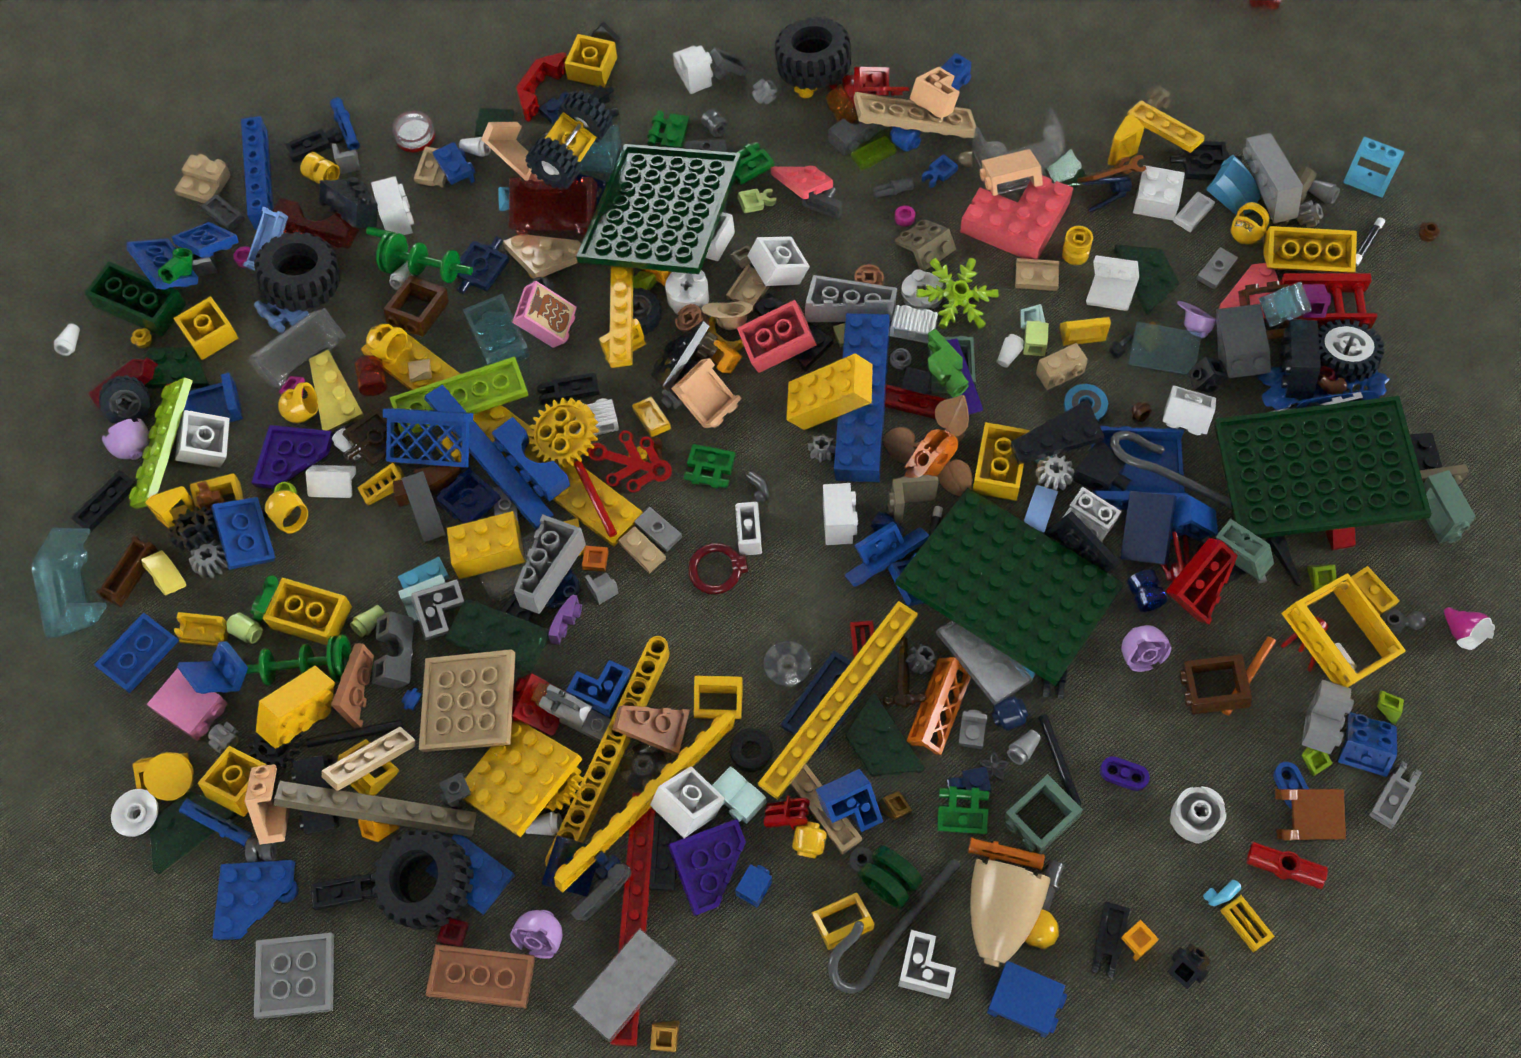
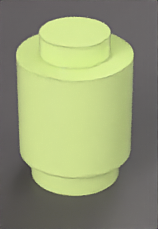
M240 612L231 615L226 623L227 632L245 643H256L263 633V628L260 627L258 622Z

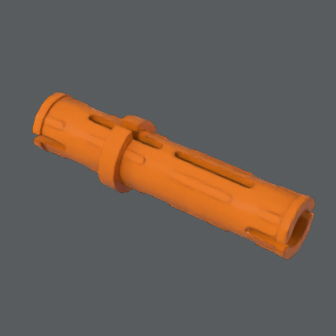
M971 837L968 853L989 857V860L992 861L998 859L1042 870L1045 854L1000 845L998 841L994 840L991 843Z

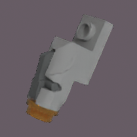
M539 683L531 698L532 701L536 702L535 705L560 718V723L601 742L611 721L610 718L592 710L593 706L551 684L546 683L544 685Z

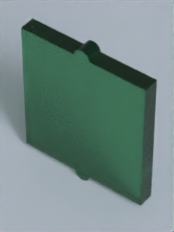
M479 108L478 119L475 120V136H483L488 122H513L514 109Z
M1071 149L1045 169L1048 177L1052 179V183L1055 184L1058 181L1073 187V190L1082 183H1078L1077 179L1087 176L1081 166V162L1077 160Z

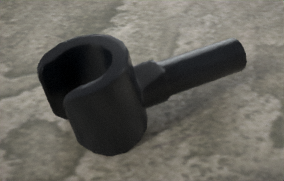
M1130 334L1124 340L1113 343L1109 352L1115 359L1125 353L1123 347L1133 339V336Z

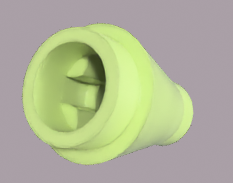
M375 605L373 608L353 617L350 626L360 637L369 635L377 625V618L384 615L385 612L379 605Z

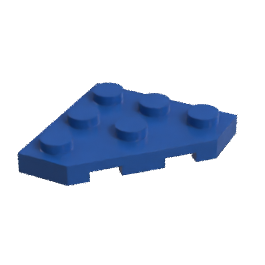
M293 860L221 864L213 939H241L248 932L247 929L257 919L260 920L274 906L273 903L283 893L286 894L291 889L294 882L295 862Z

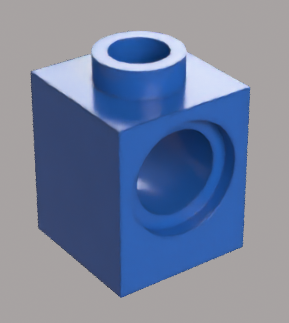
M750 864L735 889L736 896L758 908L772 884V876L769 875L770 871L761 865L755 867Z

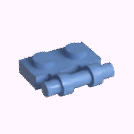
M260 300L254 303L257 313L262 318H266L269 326L272 329H276L279 333L285 330L284 323L288 322L291 326H294L309 315L308 311L296 310L294 312L289 311L287 308L283 310L276 307V304H263ZM275 310H277L280 313L278 316L273 315V312Z

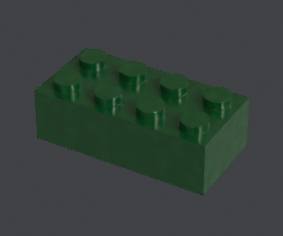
M109 261L84 292L93 307L139 327L146 328L160 336H164L174 322L173 318L178 316L186 305L178 290L171 287L168 289H156L147 277Z

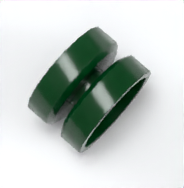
M879 846L872 855L874 863H866L858 872V876L876 896L890 906L902 909L909 900L907 891L915 892L923 882V878L915 867L900 854L886 846Z

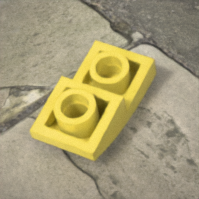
M163 550L141 559L143 567L150 573L155 585L165 596L186 587L183 577Z

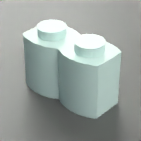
M729 767L712 785L725 798L723 804L730 809L729 814L734 819H738V822L742 820L747 824L767 803L766 797L732 767Z

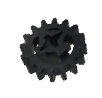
M198 506L193 511L187 509L185 515L179 514L178 520L172 521L174 526L168 529L171 532L168 534V537L171 539L172 544L181 551L185 549L191 551L194 546L199 549L201 543L207 544V539L214 537L212 531L217 530L212 511L210 509L207 510L206 507L199 509Z
M258 733L250 735L254 742L248 743V746L253 749L249 752L250 756L267 765L275 764L277 769L278 765H281L284 769L287 768L286 762L290 761L293 763L295 761L293 755H300L301 753L297 749V747L303 745L301 740L298 739L301 737L300 733L294 736L289 743L282 744L276 749ZM261 751L267 753L269 758L263 756Z

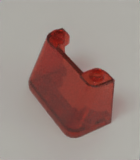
M581 177V183L578 179H575L568 189L563 188V190H560L558 187L556 189L552 188L551 184H544L545 181H534L532 179L521 181V178H509V228L515 230L516 234H528V231H577V234H586L595 213L597 199V182L592 177Z

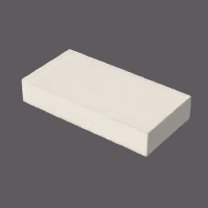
M1197 192L1176 215L1173 222L1191 233L1213 208L1215 201Z

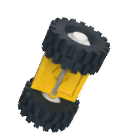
M583 91L570 92L558 109L557 114L560 117L545 138L537 139L526 155L527 167L532 169V174H536L539 180L545 181L544 184H551L552 188L555 189L556 187L560 190H563V188L568 189L581 171L580 162L591 145L602 140L612 125L613 121L611 120L613 118L612 115H609V109H605V105L599 103L598 98H592L589 93L585 95Z

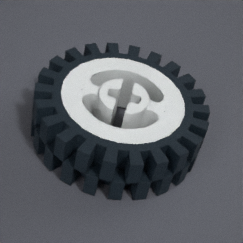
M1340 319L1335 320L1334 324L1330 321L1327 322L1326 326L1322 325L1320 330H1318L1320 365L1333 369L1335 378L1336 376H1340L1343 379L1349 378V383L1355 382L1356 377L1359 382L1364 381L1365 377L1367 379L1370 378L1372 373L1375 374L1384 354L1385 348H1383L1384 342L1380 341L1381 336L1379 334L1375 335L1376 331L1373 328L1367 331L1368 325L1366 324L1359 327V321H1354L1353 325L1350 324L1349 319H1345L1343 324ZM1347 346H1349L1348 355H1344Z

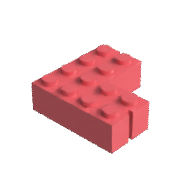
M1042 175L1043 185L1034 187L1030 181L1018 202L1001 195L993 196L991 191L980 187L962 217L960 233L1023 259H1039L1070 204L1073 187L1058 181L1054 184L1052 179Z

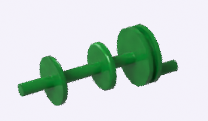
M367 227L366 229L367 235L381 238L376 252V261L378 268L384 273L392 274L406 261H408L410 273L415 276L422 274L427 265L440 268L441 278L446 283L453 282L458 273L472 275L473 267L460 264V256L455 250L447 251L442 260L428 257L426 245L418 242L413 245L408 253L407 239L404 235L374 227Z
M339 635L338 637L330 636L327 644V656L314 657L311 646L303 644L299 651V659L275 661L269 649H262L259 655V663L247 665L248 670L246 674L260 673L262 682L269 686L274 683L276 671L300 668L302 674L313 666L328 665L332 680L340 682L352 650L349 640L345 635Z

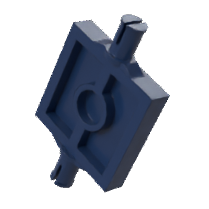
M496 236L490 245L481 244L473 240L460 257L461 265L473 267L472 275L462 273L457 275V278L463 281L457 288L460 294L464 295L469 286H476L487 292L509 263V257L497 250L503 243L500 237Z

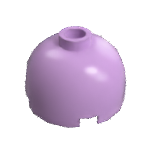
M137 418L139 422H133L132 419H126L110 427L107 437L102 436V442L106 449L119 459L135 460L140 458L150 441L148 437L149 431L143 420Z
M1149 625L1133 628L1123 639L1121 647L1126 664L1129 665L1131 670L1137 672L1154 669L1151 665L1157 662L1162 664L1168 658L1172 649L1164 633L1158 628Z
M531 910L518 918L510 933V937L520 950L524 946L532 950L529 952V955L547 959L552 958L554 953L556 954L563 933L559 921L552 912L548 910Z

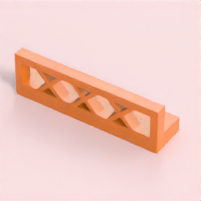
M955 657L938 658L925 691L926 700L921 702L906 740L910 745L924 746L936 755H942L971 678L970 673ZM958 669L964 673L959 683L956 677ZM953 689L954 700L953 703H949L948 694ZM945 710L946 721L944 724H941L940 714ZM934 732H937L938 736L936 746L930 742Z

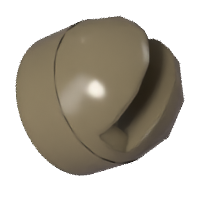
M964 151L959 155L958 160L962 167H973V151Z

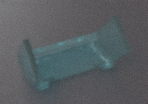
M52 528L33 560L32 572L44 633L47 638H58L94 626L107 607L106 603H87L80 569L83 563L87 561V551L84 550L83 544L90 534L89 528Z

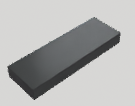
M424 472L401 478L423 541L427 542L446 535Z

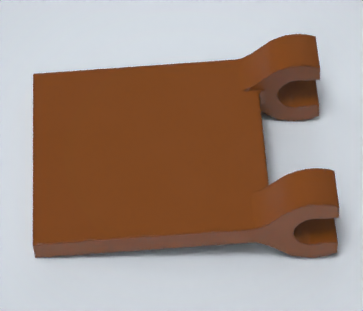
M1136 155L1131 160L1129 157L1121 158L1113 168L1078 178L1077 181L1078 183L1093 181L1116 173L1143 172L1146 170V166L1138 167L1137 162L1144 157L1143 155Z
M1275 789V799L1292 801V829H1276L1277 839H1346L1344 789Z

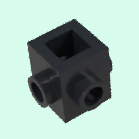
M1205 357L1197 362L1188 372L1191 384L1195 390L1207 393L1215 391L1220 384L1229 378L1221 360Z
M1190 943L1185 950L1180 947L1171 957L1174 963L1167 971L1186 989H1189L1195 981L1201 983L1207 976L1209 971L1206 967L1211 960L1202 949Z

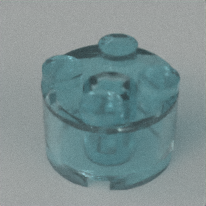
M1302 282L1292 284L1258 298L1270 327L1312 311Z

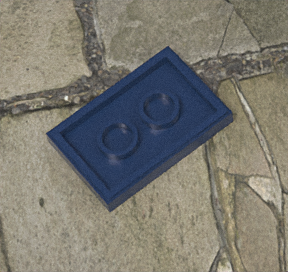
M1130 491L1120 559L1167 565L1177 496Z

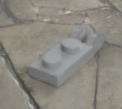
M1404 761L1399 764L1394 774L1389 778L1369 814L1370 817L1390 829L1398 821L1421 775V771L1416 769L1411 774L1408 782L1402 779L1401 776L1407 768V763Z

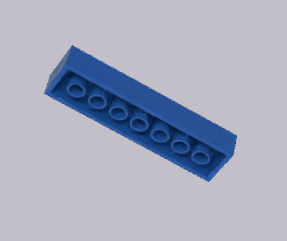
M846 313L843 358L856 353L873 364L872 403L838 416L834 461L835 481L880 482L890 338L889 314Z

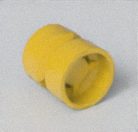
M315 152L307 154L301 163V174L319 185L321 180H338L340 167Z
M1074 226L1067 231L1062 249V257L1067 263L1081 265L1088 260L1093 241V234L1088 228Z

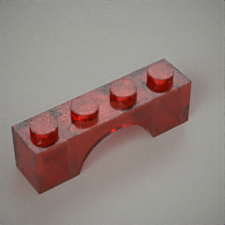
M280 198L273 209V212L277 213V211H280L288 216L284 232L292 234L293 232H300V234L310 233L313 237L318 236L323 241L337 248L350 249L359 232V228H355L343 220L339 213H335L322 221H310L304 218L299 202Z

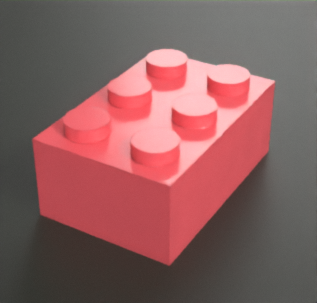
M796 300L737 327L751 364L758 373L817 345L802 309Z

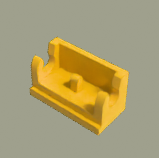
M178 612L176 618L180 622V629L174 628V632L179 638L180 643L217 647L219 642L227 641L229 633L227 632V621L223 617Z

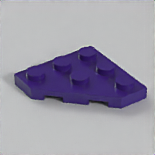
M269 425L251 483L254 487L275 489L276 485L280 482H287L329 454L334 434L332 431Z
M738 819L668 845L694 916L717 908L721 903L723 893L746 843Z

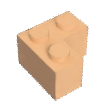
M937 67L917 77L910 100L914 101L919 107L932 112L935 117L941 119L953 113L960 91L951 86L955 76Z

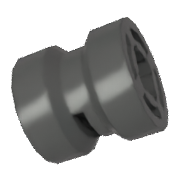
M714 108L707 110L701 118V123L706 128H709V132L714 137L721 136L728 129V122L723 117H720V113Z
M257 838L247 839L245 856L248 863L258 862L259 860L275 861L277 855L276 842L260 845Z

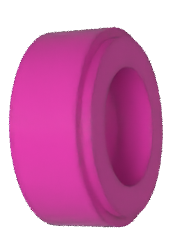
M910 206L898 207L895 211V222L902 227L912 225L915 221L914 209Z
M240 247L234 252L233 257L239 267L246 268L243 264L247 261L250 247Z

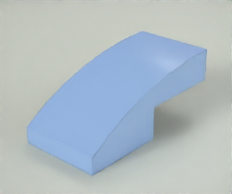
M1036 485L1024 522L1044 533L1058 491Z

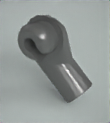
M754 471L749 472L746 479L757 488V492L753 495L754 499L758 503H762L769 497L766 481Z

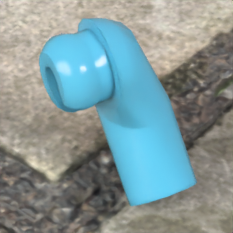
M1231 880L1219 893L1210 888L1203 897L1209 902V905L1217 906L1230 901L1241 890V885L1238 881Z

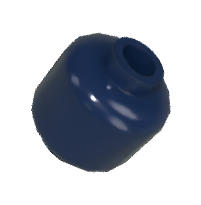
M1009 696L994 704L995 712L991 713L996 726L1001 725L1006 731L1024 725L1026 717L1029 716L1022 698L1017 699L1015 696Z

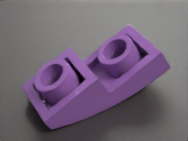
M572 595L568 598L556 614L548 634L552 644L560 645L562 637H566L567 624L574 625L576 618L580 617L582 604H579L577 595Z

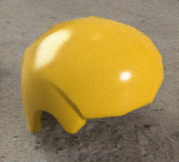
M1041 910L1032 931L1025 940L1028 945L1043 950L1055 944L1059 936V926L1050 912Z

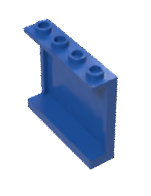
M1100 426L1105 436L1102 442L1109 448H1111L1110 438L1119 431L1133 432L1154 444L1163 446L1164 452L1157 454L1144 449L1132 441H1119L1121 448L1132 457L1161 465L1184 476L1181 445L1184 429L1171 427L1154 429L1153 427L1131 428L1123 426L1116 428ZM1127 463L1122 475L1132 481L1126 491H1122L1114 485L1109 491H1095L1092 489V493L1119 510L1128 509L1130 491L1175 495L1177 500L1181 496L1188 495V493H1185L1184 486L1157 473L1140 469Z

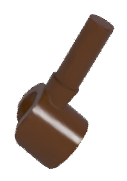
M651 437L654 441V449L660 460H663L661 439Z

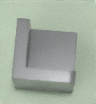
M336 143L332 144L334 159L340 167V174L360 170L356 149L340 153Z
M607 572L592 580L590 575L585 576L587 586L599 605L619 594L615 580H611Z

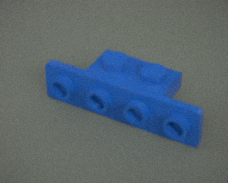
M892 521L854 545L863 563L846 573L845 577L854 587L863 584L876 573L884 571L891 563L903 559L909 552L923 546L930 536L919 527L902 537L897 525Z

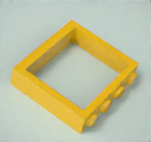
M1348 573L1298 600L1281 613L1331 682L1349 688L1406 652ZM1333 592L1382 657L1358 673L1353 670L1308 609L1309 605Z

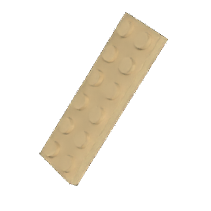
M855 92L854 95L858 120L865 124H881L885 127H901L905 130L914 129L925 133L935 132L945 136L955 135L961 138H976L978 133L971 109L954 107L953 113L941 119L935 117L927 109L919 107L912 100Z

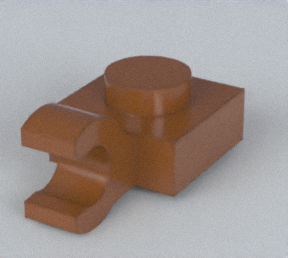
M207 481L197 483L201 492L196 497L200 508L206 507L207 510L210 509L212 511V504L225 502V499L218 490H210Z

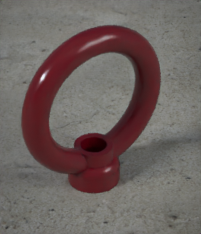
M711 543L699 548L691 557L688 566V574L692 584L698 590L714 595L729 591L738 583L742 573H748L746 555H739L732 547L722 543ZM712 552L724 553L732 560L733 573L726 582L720 585L704 583L699 578L697 572L700 560Z

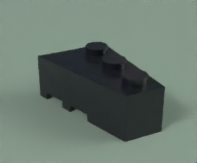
M349 177L347 180L320 181L319 204L330 206L331 212H339L341 218L355 228L377 227L378 204L361 179Z
M321 755L293 761V767H291L292 780L296 781L297 784L333 789L322 778V770L329 767L328 763H333L332 755ZM301 810L299 825L305 834L338 828L339 818L336 815Z

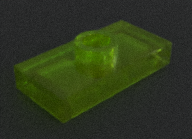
M885 135L853 151L851 158L863 171L896 154V148Z

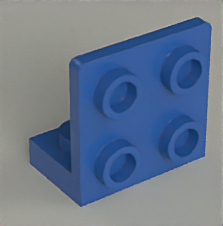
M227 641L218 643L212 661L179 662L177 666L193 689L201 694L240 691L248 670L247 665Z
M1350 712L1347 715L1346 740L1338 755V762L1387 777L1397 757V727L1385 721L1374 720L1365 715Z

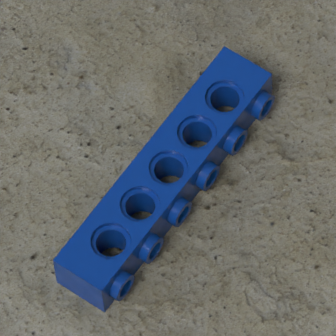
M261 116L241 119L247 215L255 230L258 229L263 214V207L274 212L268 131Z

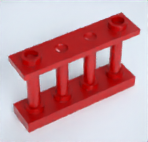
M1284 273L1280 281V285L1288 284L1292 319L1317 320L1318 329L1322 325L1326 326L1327 322L1331 321L1334 324L1335 320L1339 319L1342 324L1345 319H1349L1351 325L1354 324V321H1359V327L1366 324L1368 329H1371L1378 317L1377 313L1366 312L1364 293L1372 281L1371 273ZM1302 285H1325L1327 293H1333L1336 313H1326L1325 318H1303L1298 303ZM1342 293H1354L1357 313H1345Z

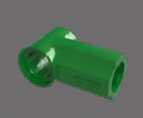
M176 248L172 251V258L158 269V276L162 278L163 282L171 284L180 276H187L192 273V251L187 248Z

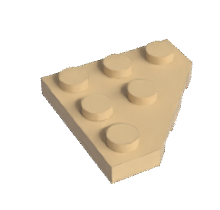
M520 234L503 241L504 248L534 279L545 277L578 263L576 255L581 246L578 240Z

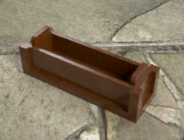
M134 535L131 538L132 542L102 587L96 590V593L103 600L119 607L123 606L146 571L141 559L158 552L152 543L140 541Z

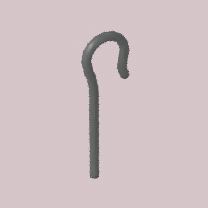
M1130 431L1116 432L1110 438V446L1114 454L1128 465L1157 473L1232 509L1230 498L1161 465L1132 457L1121 448L1119 441H1132L1144 449L1157 454L1164 452L1163 446L1154 444Z
M955 859L950 861L879 945L863 977L857 982L847 983L838 974V963L842 954L862 934L864 929L863 922H855L849 935L838 943L830 954L827 967L833 986L841 992L851 994L866 988L871 983L883 958L892 945L958 869L960 863Z

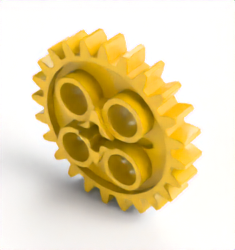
M561 398L560 404L553 400L552 407L545 404L546 411L538 410L541 416L539 418L533 417L536 425L529 426L534 431L528 434L532 439L529 442V445L533 447L532 452L537 455L536 457L541 462L554 461L563 468L566 467L567 462L574 466L575 459L582 462L581 455L589 456L586 450L588 448L594 449L591 441L598 440L593 435L599 432V429L595 426L598 424V421L594 418L595 414L586 404H583L580 400L576 402L573 398H570L568 402Z

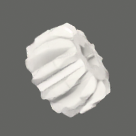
M1057 454L1053 455L1052 458L1048 456L1044 460H1040L1035 475L1038 477V484H1045L1044 487H1052V490L1057 491L1058 487L1064 490L1066 485L1072 483V476L1075 473L1074 469L1071 468L1072 461L1065 462V455L1058 458Z

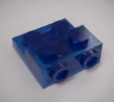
M470 468L460 473L455 481L448 487L443 488L436 497L439 505L454 519L457 518L463 524L478 520L501 499L500 494Z

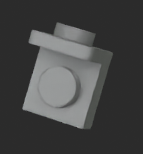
M978 710L963 712L958 746L982 750L987 721L986 714H982Z

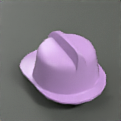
M1183 301L1177 302L1179 306L1186 310L1184 325L1188 332L1197 337L1205 338L1216 325V318Z

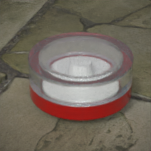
M407 111L399 115L393 122L392 131L396 143L404 151H423L425 146L429 147L435 139L432 121L424 112Z

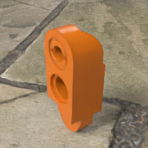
M931 430L924 440L920 442L904 467L908 469L904 474L905 477L917 478L923 475L937 477L958 448L956 436L945 430Z

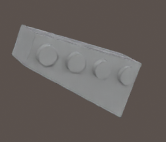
M1271 133L1246 138L1243 156L1249 164L1272 222L1277 223L1298 218L1303 184Z
M813 275L805 303V319L807 322H845L846 313L889 314L890 321H892L897 288Z
M543 514L540 519V527L534 535L533 546L528 551L526 565L523 566L514 589L519 606L538 614L541 613L586 545L581 528Z

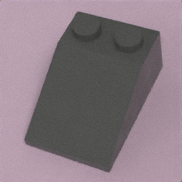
M1254 304L1216 309L1218 360H1221L1228 377L1271 373L1270 349L1261 305Z

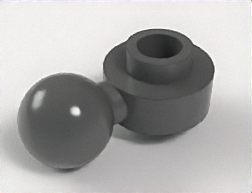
M1388 610L1381 617L1394 635L1402 632L1405 626L1419 630L1426 624L1425 615L1419 611H1413L1404 616L1398 610ZM1390 618H1395L1398 622L1393 623L1390 621Z

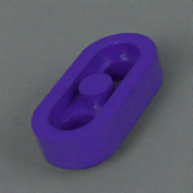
M1108 757L1100 766V774L1105 781L1133 791L1143 790L1150 779L1149 772L1145 767L1118 757ZM1108 769H1115L1116 774H1110ZM1132 776H1137L1140 782H1134Z

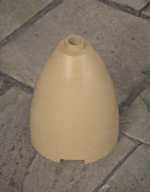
M976 859L971 883L970 914L974 941L979 956L984 958V964L999 967V963L1005 964L1025 942L1045 902L1051 880L1049 877L1043 874L1035 876L1033 872L1027 871L1025 868L988 860V863L985 864L982 860Z

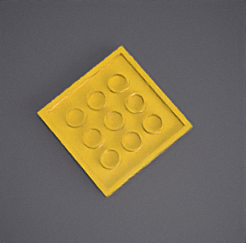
M512 721L511 744L490 747L465 778L471 795L462 800L521 837L579 765L582 758L577 753L521 721Z

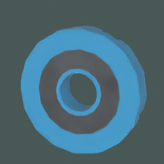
M1079 384L1072 387L1065 396L1063 405L1065 412L1088 399L1097 421L1099 422V420L1104 418L1109 403L1107 396L1100 388L1090 384Z

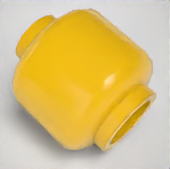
M807 821L805 826L800 825L795 828L792 848L797 851V855L816 859L817 855L823 854L827 833L819 829V823Z

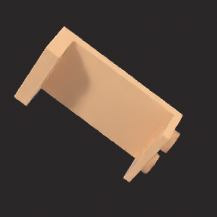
M488 122L481 140L526 182L543 181L542 179L539 180L536 174L533 175L532 169L527 167L528 163L525 159L529 151L516 140L522 126L518 122Z

